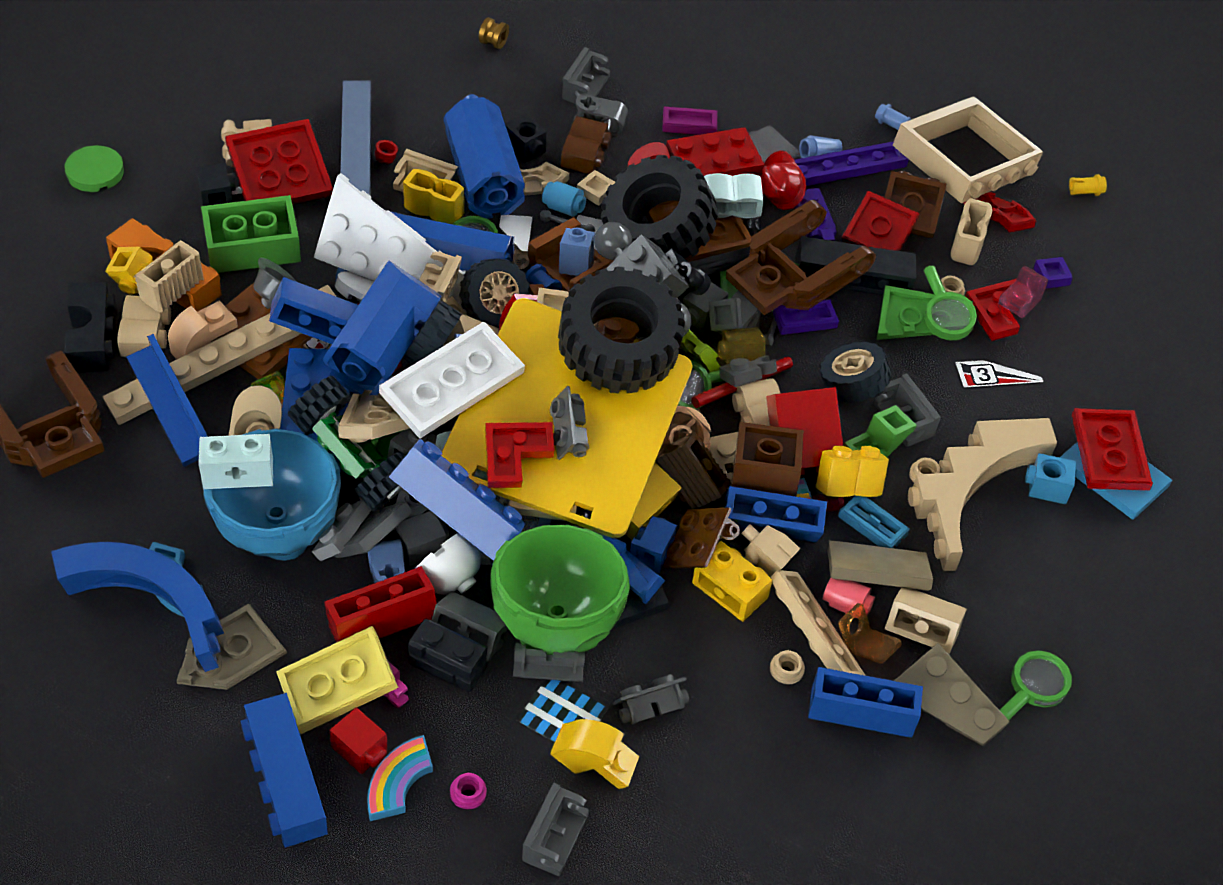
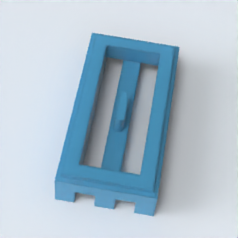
M855 495L840 509L838 514L840 519L879 547H897L901 539H905L910 531V528L863 496ZM856 505H858L859 507H861L862 509H864L866 512H868V513L870 514V516H869L867 513H865L864 511H862L860 508H858ZM880 522L883 523L884 525H886L888 528H890V529H891L892 531H894L896 534H894L893 532H891L890 530H888L886 527H884L882 524H880Z

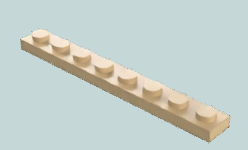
M329 285L318 289L336 296ZM269 313L169 364L182 389L186 392L302 333L270 322ZM138 379L103 396L118 425L153 409Z

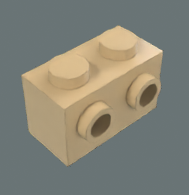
M901 587L894 599L885 630L930 647H934L939 643L950 654L967 609L918 590Z

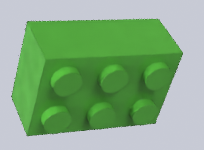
M290 195L201 206L210 267L214 268L218 273L258 268L259 258L268 259L277 265L301 262L299 236Z

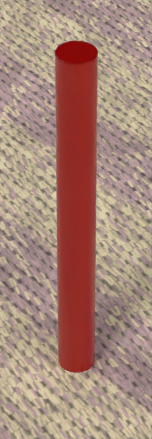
M787 356L777 360V372L762 375L760 380L793 366L792 359ZM726 382L693 396L691 402L695 408H699L736 392L737 387Z

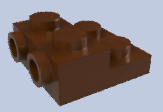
M891 171L885 198L918 212L919 219L911 234L933 239L947 184L941 183L935 178L924 179L916 177L906 171Z

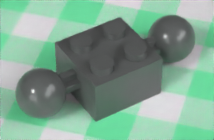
M619 222L605 223L597 230L594 237V245L597 252L605 259L614 260L607 267L608 271H613L614 267H624L626 271H633V268L642 270V274L649 277L651 274L657 277L660 285L666 284L673 291L672 297L676 296L677 298L689 287L662 249L642 234L632 243V235L629 229ZM681 303V311L685 314V332L683 335L685 336L691 327V315L687 307Z

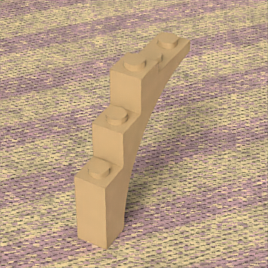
M1049 418L977 421L973 434H970L968 437V446L947 447L943 460L939 461L940 473L916 475L913 487H910L908 490L909 505L914 506L917 519L927 518L928 530L933 532L935 538L934 554L937 559H940L943 571H956L962 556L960 518L961 511L970 497L993 477L1010 469L1035 463L1038 453L1052 456L1057 440Z

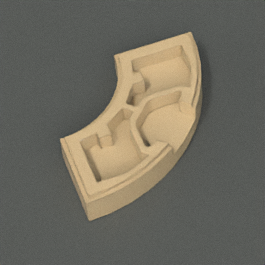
M548 162L533 169H520L525 183V189H523L525 195L542 194L549 182L555 183L559 181L566 183L569 180L568 172Z

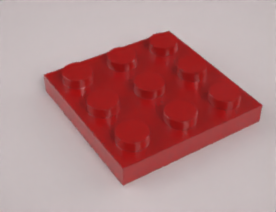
M309 119L225 136V143L245 201L290 195L292 204L332 196L333 187Z

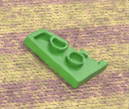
M885 285L876 340L934 335L926 326L924 316L929 301L935 295ZM943 302L937 304L932 310L934 321L944 329L960 330L969 323L968 313L958 304Z

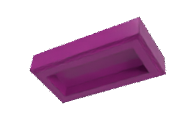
M664 107L662 132L697 135L717 132V111Z

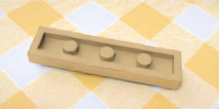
M777 570L770 577L773 579L772 584L776 589V595L786 604L793 615L794 623L802 629L810 641V648L820 657L826 668L866 676L799 573Z

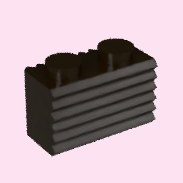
M696 432L665 446L656 458L658 465L682 487L678 496L683 502H687L691 509L700 508L721 498L731 484L730 479L723 473V469L716 463L715 458H712V454L709 453L708 448H705V444L701 442V438L697 436Z

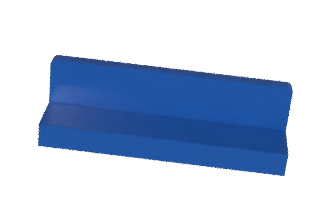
M154 334L147 336L150 346L126 357L183 467L199 460L200 437L208 436Z

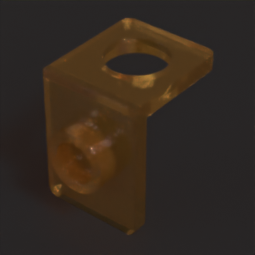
M857 603L838 622L844 643L852 654L882 664L902 646L900 639L870 628L863 604ZM855 617H858V629L851 635L849 630L850 623Z

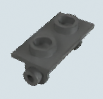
M566 386L553 399L550 406V414L553 417L554 445L556 446L558 460L568 452L573 453L574 457H584L589 449L587 428L575 425L583 426L586 423L584 400L580 398L579 394H571L570 386Z
M516 643L513 677L583 682L585 653L578 651L553 652V655H546V652L543 650L526 649V645Z
M673 674L654 680V687L642 690L641 685L620 691L622 697L614 701L613 705L622 703L624 709L619 710L620 718L624 724L629 722L631 725L655 717L652 703H656L660 715L682 709L684 704L689 703L687 691L685 689L680 690L679 684L686 681V678L674 680Z

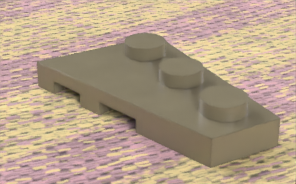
M939 643L894 680L923 686L921 711L934 716L946 723L945 725L981 746L988 743L1010 723Z

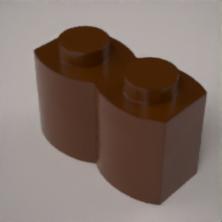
M576 116L562 150L560 167L587 174L592 173L596 167L601 168L605 154L603 148H609L612 133L608 132V123Z

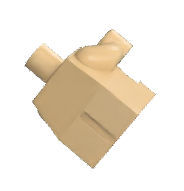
M750 524L741 533L751 542L744 549L746 552L744 558L756 567L762 568L769 577L777 570H781L800 549L787 535L768 525L759 533Z

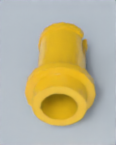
M1100 174L1086 178L1073 177L1069 181V190H1072L1070 191L1071 195L1094 193L1095 196H1100L1101 193L1106 192L1107 188L1106 178L1104 176L1101 177Z

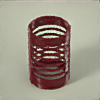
M825 494L812 496L814 500L826 501L827 499L826 512L839 510L844 506L843 497H838L837 500V497L826 496Z

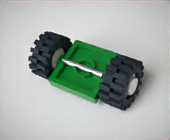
M328 376L326 379H322L319 384H314L312 389L307 390L301 398L295 401L296 404L291 406L288 416L304 434L309 435L315 432L318 435L317 440L320 445L334 453L340 460L339 465L345 473L354 476L355 479L366 476L364 481L359 483L355 492L373 512L381 509L383 505L385 506L391 499L397 497V494L402 489L389 476L405 456L401 452H397L386 460L369 439L365 442L355 443L348 439L339 438L338 425L343 415H337L340 410L344 409L345 404L350 401L351 395L334 376Z

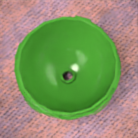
M543 525L519 533L512 540H506L499 548L491 568V592L494 610L516 639H520L522 645H526V649L543 650L546 652V655H553V652H585L596 647L601 640L607 637L609 631L619 620L625 608L630 589L627 566L613 544L605 540L598 533L571 525Z

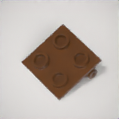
M730 507L687 509L680 520V527L675 539L667 550V557L663 567L707 568L718 541L722 538L727 541L734 540L739 535V526L728 518L732 509Z

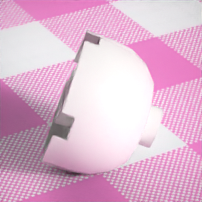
M457 533L441 544L442 548L434 554L430 553L416 567L422 566L435 589V593L439 595H448L456 590L463 594L477 582L474 575L478 572L481 565L480 550Z

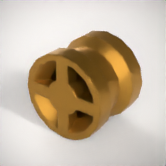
M487 17L479 31V42L483 44L491 43L494 48L502 49L508 38L509 25L503 22L500 24L495 23L494 19Z

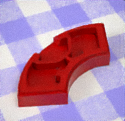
M992 192L985 193L976 199L991 204L992 215L990 219L1000 223L1008 232L1035 227L1036 219L1033 215L1014 200L1008 202L996 197V193Z

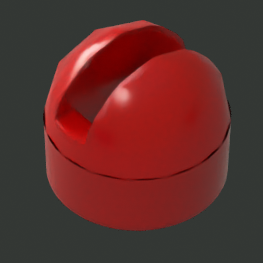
M389 140L378 141L374 150L375 159L380 164H391L397 156L398 147Z

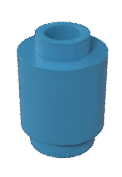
M556 181L555 183H547L542 194V202L547 204V207L575 217L584 210L586 197H584L582 189Z

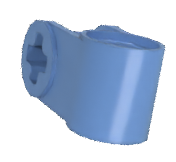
M401 539L381 541L368 551L370 572L373 574L374 583L405 572Z

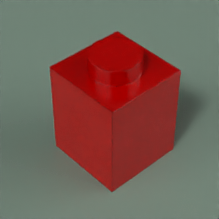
M357 707L330 729L331 748L360 774H363L370 766L376 767L387 754V734Z

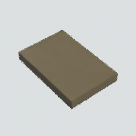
M829 540L827 552L832 579L926 591L932 589L933 577L926 552Z

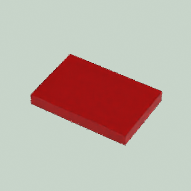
M1074 408L1072 419L1087 488L1150 491L1153 482L1135 410Z

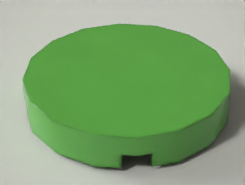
M94 145L76 150L67 158L64 165L69 183L73 187L87 192H98L100 188L106 186L109 189L115 186L124 174L122 157L116 150L106 146Z

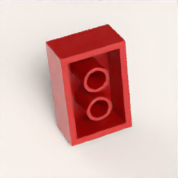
M746 127L667 140L666 143L670 157L677 156L681 157L683 161H690L701 171L703 176L721 173L730 176L754 174L761 177L763 173L762 169L765 164Z

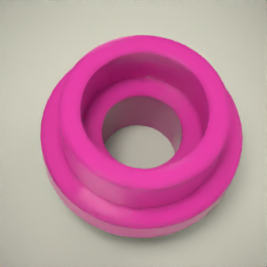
M474 773L461 774L452 782L450 787L451 800L462 809H474L480 806L487 795L485 782ZM465 790H472L475 794L471 796H465L462 794V792Z

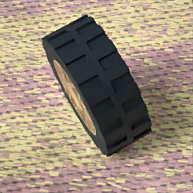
M506 259L481 260L480 263H474L464 273V278L460 282L459 298H461V306L466 310L467 316L491 326H499L502 311L513 294L530 295V285L525 278L524 271H521L518 265L512 264Z
M440 300L426 323L419 330L403 359L414 365L440 349L462 314Z
M853 342L852 344L842 345L840 348L832 350L829 355H826L824 361L820 364V373L824 387H836L838 402L853 403L865 401L868 398L871 399L876 394L881 393L889 385V379H891L886 352L875 343Z

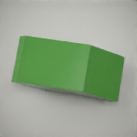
M894 405L875 414L867 432L844 442L843 446L852 449V451L861 450L862 446H872L880 449V453L888 457L915 430L917 425Z

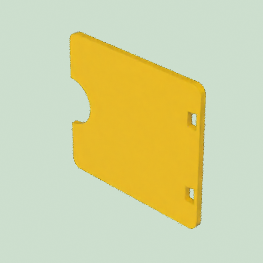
M526 298L518 299L512 304L497 336L525 365L524 373L461 412L445 443L441 456L451 464L457 463L469 473L468 477L476 484H483L488 487L486 480L474 476L477 469L487 472L485 423H553V417L550 414L551 402L566 386H570L571 394H579L580 398L584 400L586 423L583 426L575 425L587 428L589 449L586 451V455L578 458L574 457L573 453L568 452L558 460L556 446L554 445L553 458H521L522 488L489 489L495 495L515 501L602 535L620 538L626 534L691 375L692 362L688 357L678 354L674 368L669 370L668 376L662 381L658 382L656 380L655 386L647 390L639 387L638 392L627 393L626 390H620L619 394L610 393V389L601 387L599 390L592 387V382L589 380L585 382L575 376L576 369L570 370L564 362L565 356L560 353L558 338L562 311ZM636 338L633 343H636V342H639V341H642V340ZM576 505L592 511L590 519L572 513L573 506Z

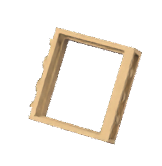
M974 96L901 123L892 145L929 177L938 179L941 183H946L945 190L960 203H964L970 198L977 199L985 193L995 191L999 187L1033 175L1039 168L1037 164L1043 153L1042 150ZM968 126L1010 161L970 177L928 141Z

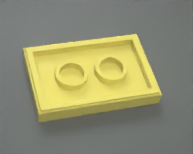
M373 626L276 671L283 692L288 695L300 734L399 688Z

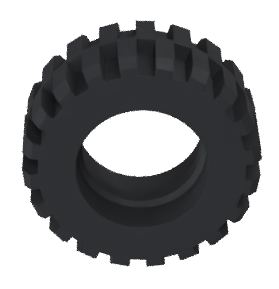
M656 155L655 159L650 157L641 159V163L637 165L633 163L627 167L626 172L623 174L620 172L614 179L615 183L613 185L610 184L605 193L607 197L603 198L601 206L603 210L601 213L602 223L619 222L629 229L632 235V243L642 234L659 246L664 253L673 249L685 259L690 255L693 258L699 253L698 249L701 245L705 247L710 240L709 233L713 234L716 227L715 220L718 217V209L714 195L701 171L690 161H683L681 157L671 156L668 158L667 155ZM667 201H679L674 211L666 218L651 224H640L645 214L654 206Z
M614 267L613 271H608L605 268L596 271L595 276L591 274L586 275L580 279V284L577 283L570 289L562 307L558 338L559 350L561 355L565 356V364L570 370L576 369L575 376L583 382L589 380L592 382V387L599 390L601 387L608 388L610 393L619 394L620 390H626L627 393L638 392L639 387L647 390L655 386L656 380L659 382L668 376L669 370L674 368L685 332V314L681 311L682 305L676 296L672 297L673 291L666 284L660 285L657 277L651 274L649 277L642 274V270L633 268V271H626L624 267ZM606 318H625L641 326L649 337L636 343H619L604 337L595 328L594 324Z

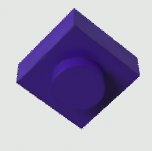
M1063 257L1036 260L1033 268L1043 289L1071 285L1073 276Z

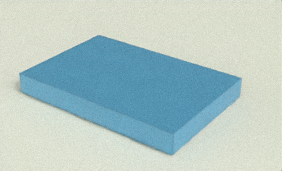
M1077 442L1060 458L1076 461L1075 477L1087 485ZM1148 462L1153 482L1150 491L1092 490L1134 520L1170 486L1172 479Z

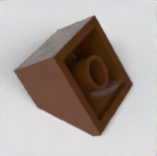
M740 422L731 487L796 497L801 476L804 431Z

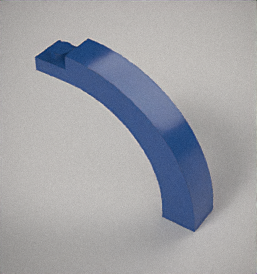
M84 543L51 551L57 579L69 596L89 589L113 586L136 588L153 593L172 604L185 617L195 655L204 671L207 672L219 667L215 654L220 653L221 650L216 636L224 634L223 628L203 589L182 566L154 550L126 543Z

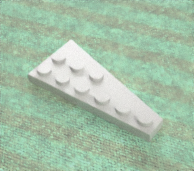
M342 173L337 176L314 258L373 281L376 280L388 260L418 280L427 263L436 264L439 267L443 266L441 261L430 258L431 254L437 251L425 242V238L392 212L382 209L371 200L372 197L363 190H358L349 183V179ZM459 270L457 282L449 295L454 297L461 308L462 301L459 298L460 282L464 278L465 270Z

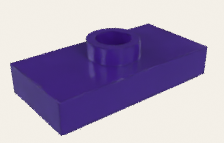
M823 300L809 310L789 309L784 305H780L772 312L781 335L834 329L838 327L839 323L830 300Z

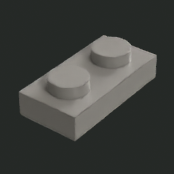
M363 500L351 505L345 503L336 511L335 521L318 538L320 541L312 551L320 561L342 552L345 548L344 545L352 538L371 511Z

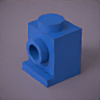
M652 516L647 527L642 526L636 539L633 538L630 553L651 570L660 573L667 557V550L675 539L677 525L670 523L664 518Z

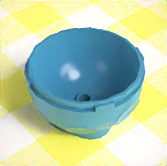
M259 429L242 434H270L273 456V486L204 489L203 494L206 506L222 536L236 547L247 550L257 556H267L276 560L286 561L295 559L305 551L307 546L316 543L321 534L335 521L341 488L340 468L333 453L330 454L319 442L300 432L282 429L261 431Z

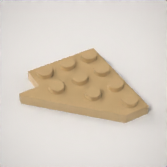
M364 390L362 394L353 393L338 425L339 438L360 443L368 439H375L406 430L410 427L380 393L377 396L370 395L372 390Z

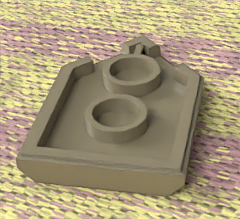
M247 604L220 620L224 634L216 636L221 650L220 653L215 654L218 668L205 672L195 655L191 638L188 639L185 650L186 655L178 674L177 684L227 690L287 654V650L253 608Z

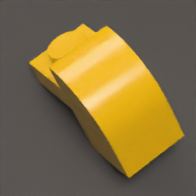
M580 719L562 724L550 755L573 773L577 774L594 769L618 789L628 787L640 757L621 742L624 733L606 723L590 719Z

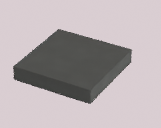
M405 501L384 506L375 512L372 511L364 519L352 538L344 545L345 548L342 552L334 556L336 558H343L367 553L411 514L412 509Z

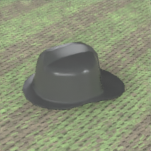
M259 258L258 265L260 269L253 288L262 297V305L270 309L282 278L296 280L276 263L265 258Z

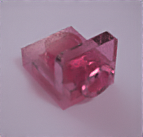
M1023 266L1020 269L1017 280L1001 294L998 304L1023 318L1042 300L1048 279L1029 267Z

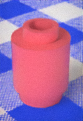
M830 578L822 600L829 602V607L859 619L862 613L865 615L869 614L875 597L870 595L872 588L859 582Z

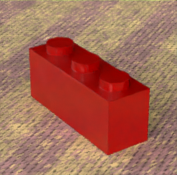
M422 566L324 602L329 627L336 642L371 626L376 630L379 639L422 623L426 618L432 619L437 604L435 589Z

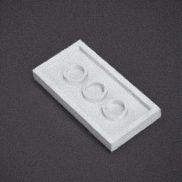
M482 322L379 385V393L419 438H422L523 374L525 365L485 322Z

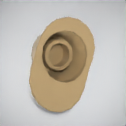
M261 385L251 386L243 390L236 398L233 406L229 436L242 435L259 429L261 431L280 429L282 404L278 395L270 388Z

